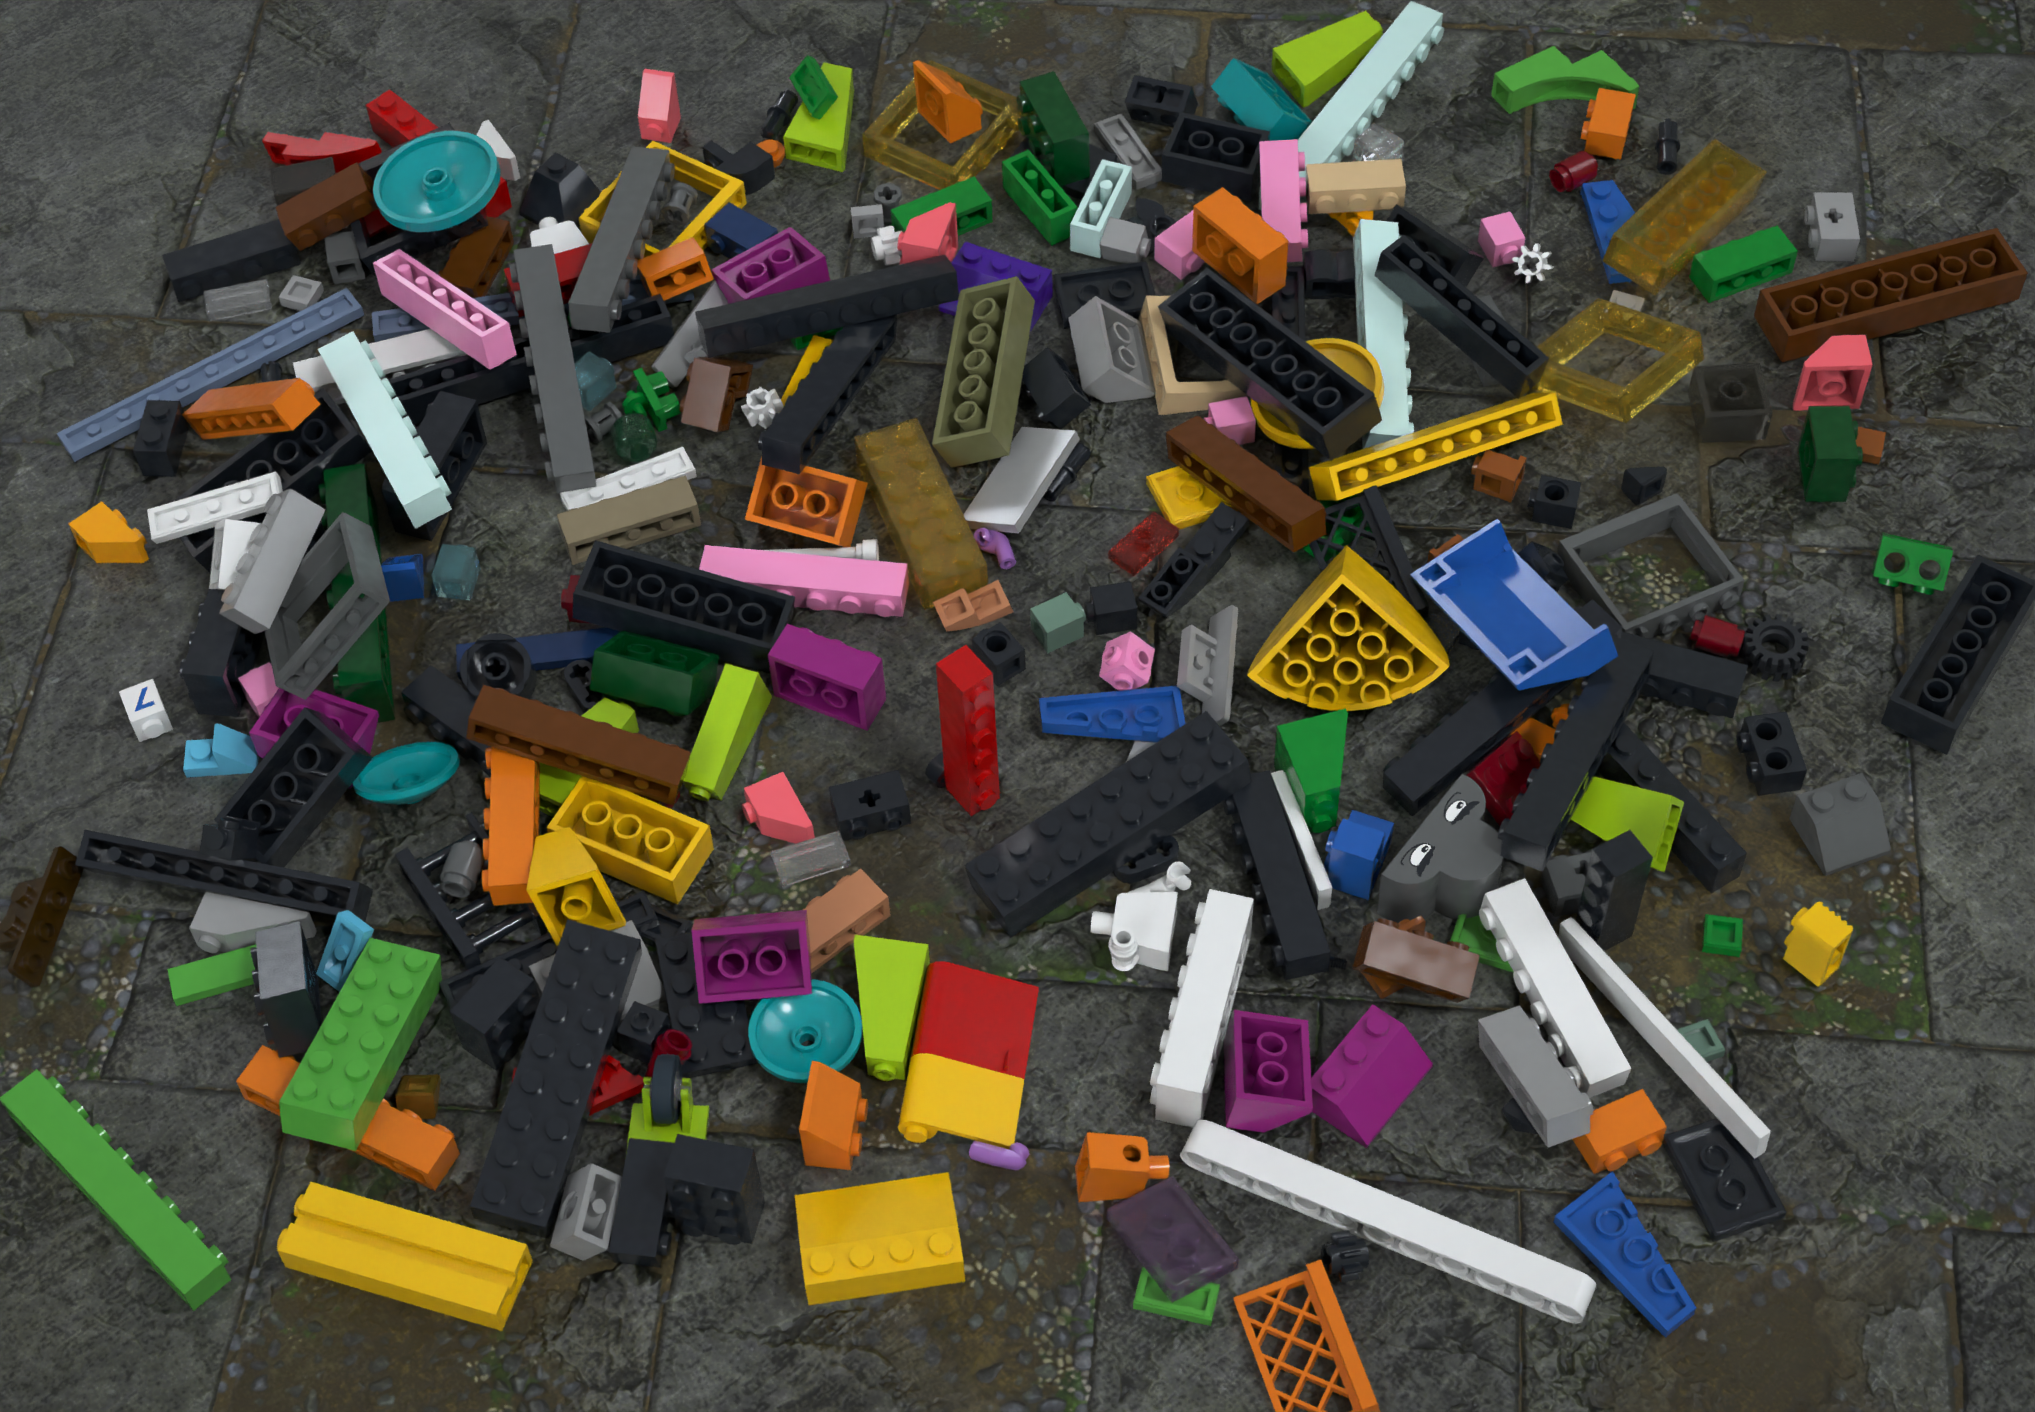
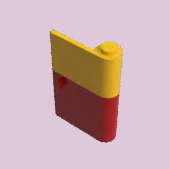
M936 961L927 966L898 1130L907 1140L922 1143L934 1137L938 1131L1005 1149H1009L1011 1144L1015 1143L1039 987L950 962Z

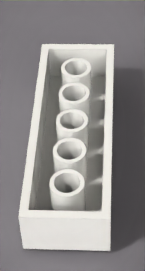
M1209 889L1206 903L1199 902L1195 917V924H1197L1195 934H1190L1186 955L1189 956L1187 965H1182L1179 973L1177 987L1180 989L1178 998L1173 997L1168 1017L1171 1020L1169 1030L1164 1029L1159 1052L1162 1053L1160 1063L1154 1064L1150 1085L1153 1088L1150 1104L1156 1105V1120L1194 1128L1198 1120H1203L1251 939L1254 898Z

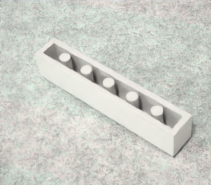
M432 329L368 344L375 356L374 359H377L385 374V377L380 380L386 377L391 379L467 355ZM322 356L293 363L296 378L307 382L313 388L315 394L324 388L336 404L346 402Z
M1521 879L1485 893L1479 910L1480 920L1486 930L1492 931L1496 939V948L1499 956L1503 961L1509 962L1513 970L1516 987L1521 993H1526L1531 1003L1530 1008L1533 1018L1537 1024H1543L1549 1035L1548 1042L1554 1046L1557 1057L1560 1056L1564 1065L1572 1072L1581 1093L1585 1092L1591 1098L1624 1085L1631 1067L1526 879Z

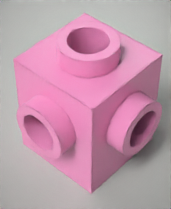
M1131 631L1108 641L1102 655L1099 676L1119 691L1133 690L1148 683L1151 676L1155 649Z

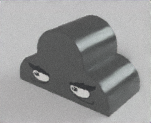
M1463 773L1383 871L1380 881L1378 915L1397 923L1405 919L1412 920L1420 915L1425 919L1434 910L1452 919H1458V916L1461 914H1467L1466 918L1479 916V910L1485 893L1499 888L1503 857L1500 856L1502 840L1498 839V833L1494 828L1483 822L1486 800L1482 789L1473 779Z

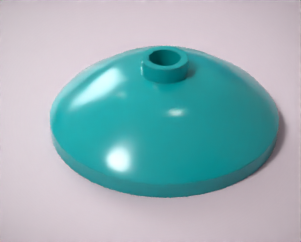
M419 742L399 746L374 756L355 779L353 787L359 796L372 802L393 805L414 804L435 793L454 776L460 764L459 756L455 748L440 742Z
M812 979V994L762 998L751 1015L748 1028L750 1047L757 1062L773 1076L794 1083H808L812 1061H819L840 1072L856 1055L863 1033L861 1015L853 999L841 988L831 983ZM805 1041H813V1042H814V1043H813L812 1045H810V1046H803V1045H802V1043L805 1042Z

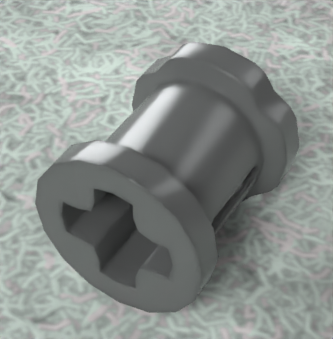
M676 183L671 187V198L663 206L662 213L663 218L669 223L682 226L689 221V210L697 202L698 193L688 184Z
M892 183L881 184L874 190L875 202L878 205L882 204L884 225H892L891 209L900 206L899 201L902 199L900 187Z
M611 402L604 404V409L593 416L584 417L588 437L596 444L602 441L604 435L615 428L622 429L625 427L622 414Z

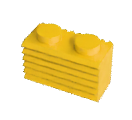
M1816 902L1809 910L1803 907L1794 916L1790 923L1794 929L1784 941L1787 949L1783 957L1786 962L1818 987L1839 969L1853 932V925H1847V921H1841V916H1835V911H1829V907L1823 906V902Z

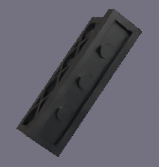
M1377 485L1364 489L1362 495L1325 508V522L1334 525L1327 540L1320 537L1309 544L1320 571L1322 572L1328 566L1324 558L1329 548L1341 552L1344 546L1332 542L1338 527L1356 534L1350 547L1353 551L1361 536L1371 539L1377 545L1372 558L1359 552L1356 553L1372 567L1376 566L1388 571L1390 576L1388 582L1394 585L1423 619L1428 617V602L1422 589L1411 578L1410 574L1414 570ZM1360 506L1364 516L1360 527L1342 521L1346 511ZM1339 514L1337 519L1332 517L1334 515ZM1366 524L1368 525L1370 532L1364 530ZM1318 544L1325 545L1322 552L1320 551ZM1379 554L1381 555L1383 562L1377 560Z

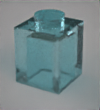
M589 351L575 363L582 406L591 411L617 388L614 368L607 359L599 358Z
M442 544L432 573L437 597L471 600L481 570L475 548L465 545Z

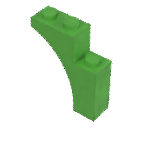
M1552 46L1494 73L1491 96L1511 114L1529 105L1549 100H1596L1598 89L1604 88L1636 94L1634 110L1636 108L1639 85L1603 50L1572 64L1567 56L1563 55L1555 46Z

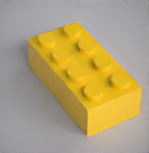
M584 776L579 779L546 827L548 833L570 827L601 872L675 904L680 902L714 850L708 824L627 790Z

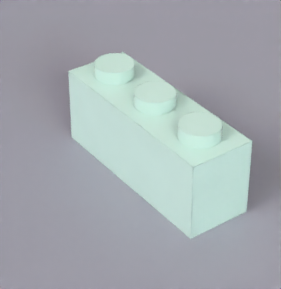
M1101 160L1070 223L1071 251L1101 258L1102 254L1099 244L1109 217L1120 219L1132 194V166Z

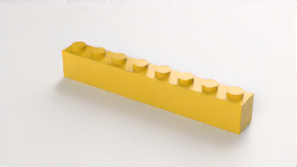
M1556 392L1531 393L1519 399L1516 398L1335 458L1332 461L1329 460L1311 466L1309 470L1317 500L1338 501L1361 493L1369 487L1375 485L1379 487L1563 425Z

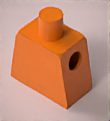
M1086 1133L1075 1165L1078 1202L1138 1198L1142 1196L1148 1179H1168L1169 1158L1168 1156H1149L1147 1139L1144 1137Z

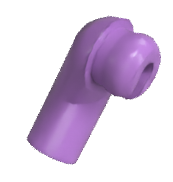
M979 528L975 531L973 535L975 544L981 550L996 555L1002 569H1010L1016 564L1010 542L1004 534L986 528Z
M974 1141L971 1144L969 1156L971 1160L1016 1171L1022 1169L1027 1164L1026 1159L1029 1156V1150L1025 1145L1017 1142L1011 1144L1009 1149H1005L984 1142Z

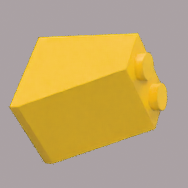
M567 827L536 836L526 890L556 946L560 943L567 919L608 931L626 926V920L599 868L572 829Z

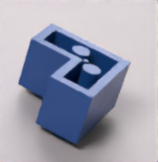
M1352 810L1348 820L1342 819L1337 832L1333 830L1330 832L1325 851L1328 854L1325 859L1324 868L1328 872L1332 889L1369 900L1392 843L1393 822Z

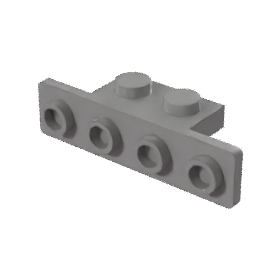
M713 281L652 364V369L656 373L663 371L671 388H675L680 384L694 358L707 356L700 342L695 312L729 304L716 281Z
M1234 605L1228 606L1210 618L1208 634L1193 625L1184 628L1181 634L1177 687L1202 701V713L1207 711L1219 726L1228 722L1231 714L1233 670L1236 654L1235 644L1238 628V608Z

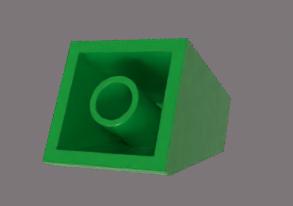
M1346 708L1277 726L1274 768L1276 772L1283 770L1286 773L1310 833H1322L1336 826L1348 719Z

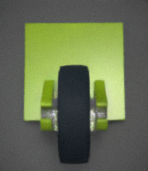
M673 1054L658 1055L654 1064L653 1076L644 1077L643 1104L633 1103L628 1142L629 1138L675 1143L677 1134L706 1140L709 1106L693 1105L691 1078H682L680 1057Z

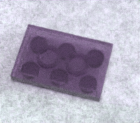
M1173 1176L1107 1209V1220L1172 1303L1238 1269L1239 1258Z

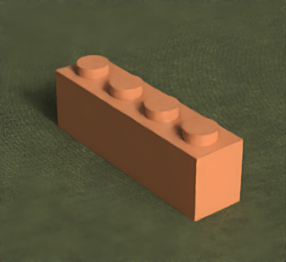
M859 869L851 876L847 875L841 878L833 889L823 896L813 898L806 908L803 909L807 910L811 973L853 944L855 935L864 936L891 916L888 896L862 869Z

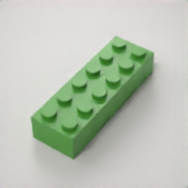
M369 938L279 1101L283 1133L354 1151L357 1150L441 988L439 984L442 981L441 956L439 954Z

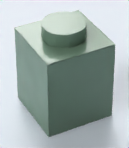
M1067 592L1030 609L1031 630L1047 653L1084 637L1085 612L1078 602L1074 603Z

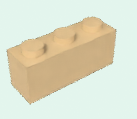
M1401 159L1306 164V199L1309 214L1393 210L1396 204L1404 206L1406 183Z

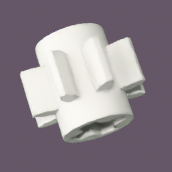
M894 226L878 228V236L871 237V246L875 260L883 259L886 266L900 263L902 251L898 250L897 245L901 231L895 232Z
M1539 243L1533 246V251H1529L1526 246H1521L1523 253L1521 257L1512 258L1514 262L1518 263L1519 267L1514 274H1525L1526 283H1531L1533 275H1536L1540 281H1544L1545 276L1543 272L1554 268L1547 262V258L1552 253L1539 252L1541 248ZM1529 256L1531 258L1538 257L1540 262L1536 264L1537 271L1527 268L1526 265L1530 263Z
M762 387L753 390L750 394L747 393V404L741 406L750 425L754 427L758 423L764 429H767L772 424L774 415L784 408L775 389L768 392Z

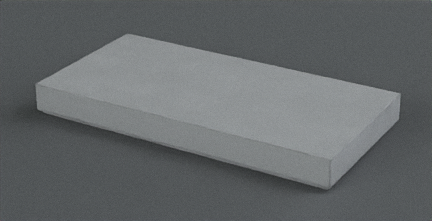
M1021 427L1011 442L1009 456L1001 457L961 517L960 521L963 527L968 529L986 528L998 532L1019 534L1080 440L1077 432L1073 430Z

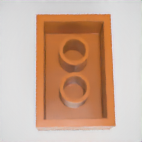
M1223 187L1194 205L1192 251L1256 305L1286 285L1289 241L1281 232L1273 229L1259 214L1251 211L1237 196H1233Z
M761 456L745 520L835 545L851 547L868 483L805 466L800 474L762 465Z

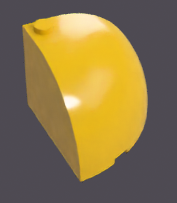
M1346 545L1281 619L1254 658L1247 676L1275 695L1284 699L1289 698L1305 703L1311 708L1330 711L1346 708V711H1355L1388 705L1393 700L1410 693L1414 694L1437 679L1449 668L1450 664L1448 655L1440 640L1416 609L1380 573Z

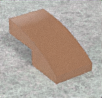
M999 580L969 594L962 588L933 602L946 632L979 626L1014 612Z

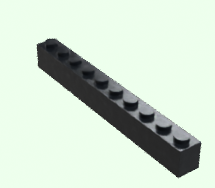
M661 294L622 305L621 317L619 320H615L610 333L572 329L569 323H567L576 373L667 345L674 336L671 315ZM521 337L513 340L517 355L490 370L467 354L388 379L396 393V396L391 399L399 398L407 413L402 419L409 416L413 425H416L423 421L428 405L434 402L440 391L477 400V404H482L531 388L529 375H535L534 366L527 367L524 347L530 346L529 338L522 339Z

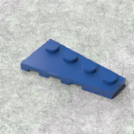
M1608 180L1583 183L1581 186L1582 199L1609 284L1672 277L1673 266L1615 182Z
M1177 686L1039 698L1042 733L1158 742L1186 724L1180 689Z
M1612 1171L1556 1214L1553 1223L1666 1338L1694 1315L1696 1306L1671 1265L1666 1264L1657 1249L1658 1244L1650 1232L1647 1233L1637 1217L1638 1212L1631 1200H1627L1619 1187L1620 1182Z

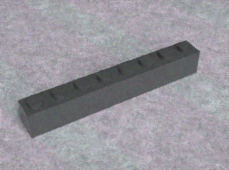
M632 146L569 300L572 329L610 333L615 320L620 319L623 299L627 300L629 296L630 280L636 278L637 262L644 257L646 239H651L653 221L658 220L660 203L665 201L667 197L668 182H673L675 166L674 163H670L669 150Z
M548 244L513 250L515 263L509 264L512 283L519 282L520 286L519 291H514L517 311L524 310L525 318L519 319L522 339L529 338L530 346L524 347L527 367L534 366L535 375H529L532 395L539 394L540 403L534 404L537 424L544 423L546 432L539 433L542 452H549L551 461L544 462L548 482L555 481L557 493L597 487L553 246Z

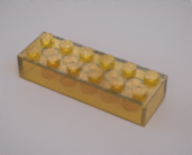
M1714 139L1613 234L1603 262L1656 296L1693 260L1694 255L1701 252L1756 198L1767 171Z
M910 419L855 436L857 464L865 482L868 483L867 486L902 562L907 564L909 578L924 610L935 607L933 602L959 589L964 588L966 593L969 594L988 585L987 563L918 419Z

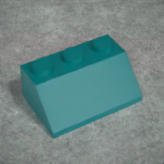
M1235 58L1230 61L1211 86L1219 95L1217 98L1218 102L1236 114L1233 118L1238 124L1269 131L1270 141L1298 140L1312 123L1310 118L1268 73Z

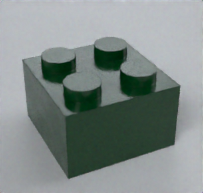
M1809 406L1797 447L1805 502H1846L1850 488L1855 487L1856 467H1861L1863 451L1862 447L1856 444L1858 422L1857 420H1852L1850 406Z

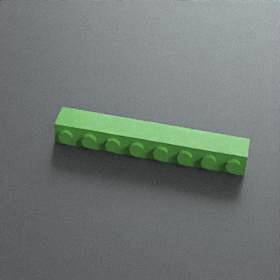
M36 1069L1 1096L0 1101L9 1116L193 1311L231 1280L224 1267L229 1263L224 1254L214 1244L208 1249L201 1241L205 1238L201 1230L191 1220L184 1223L178 1217L181 1211L167 1195L161 1199L154 1192L158 1189L154 1181L144 1171L137 1174L131 1168L135 1163L121 1147L114 1150L108 1144L112 1139L98 1123L91 1126L86 1121L89 1115L75 1099L69 1103L63 1097L67 1093L53 1076L47 1080Z

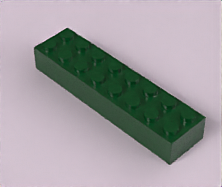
M365 464L324 469V484H319L322 504H326V510L321 518L324 530H327L342 512L372 527L380 563L382 564L377 503ZM349 561L330 582L332 583V589L327 590V601L330 611L354 584ZM361 593L359 597L363 598L365 594ZM385 607L335 665H338V672L333 673V684L336 694H340L342 699L377 710L379 713L377 723L395 720Z

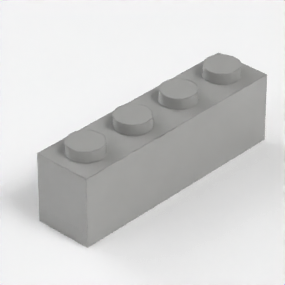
M291 488L281 493L273 494L265 505L264 511L267 514L263 522L258 524L251 534L250 541L253 543L249 552L241 557L236 566V571L239 573L234 583H231L222 595L221 601L224 604L219 614L254 634L270 629L326 509Z
M1520 1005L1478 1019L1479 1047L1547 1148L1590 1133V1115L1594 1113L1592 1102L1585 1092L1581 1093L1570 1069L1568 1067L1563 1068L1560 1064L1554 1046L1550 1042L1546 1043L1535 1019H1529Z

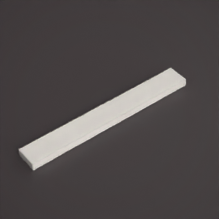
M1570 917L1561 922L1558 938L1573 962L1754 1159L1766 1151L1770 1136L1768 1127L1574 919Z

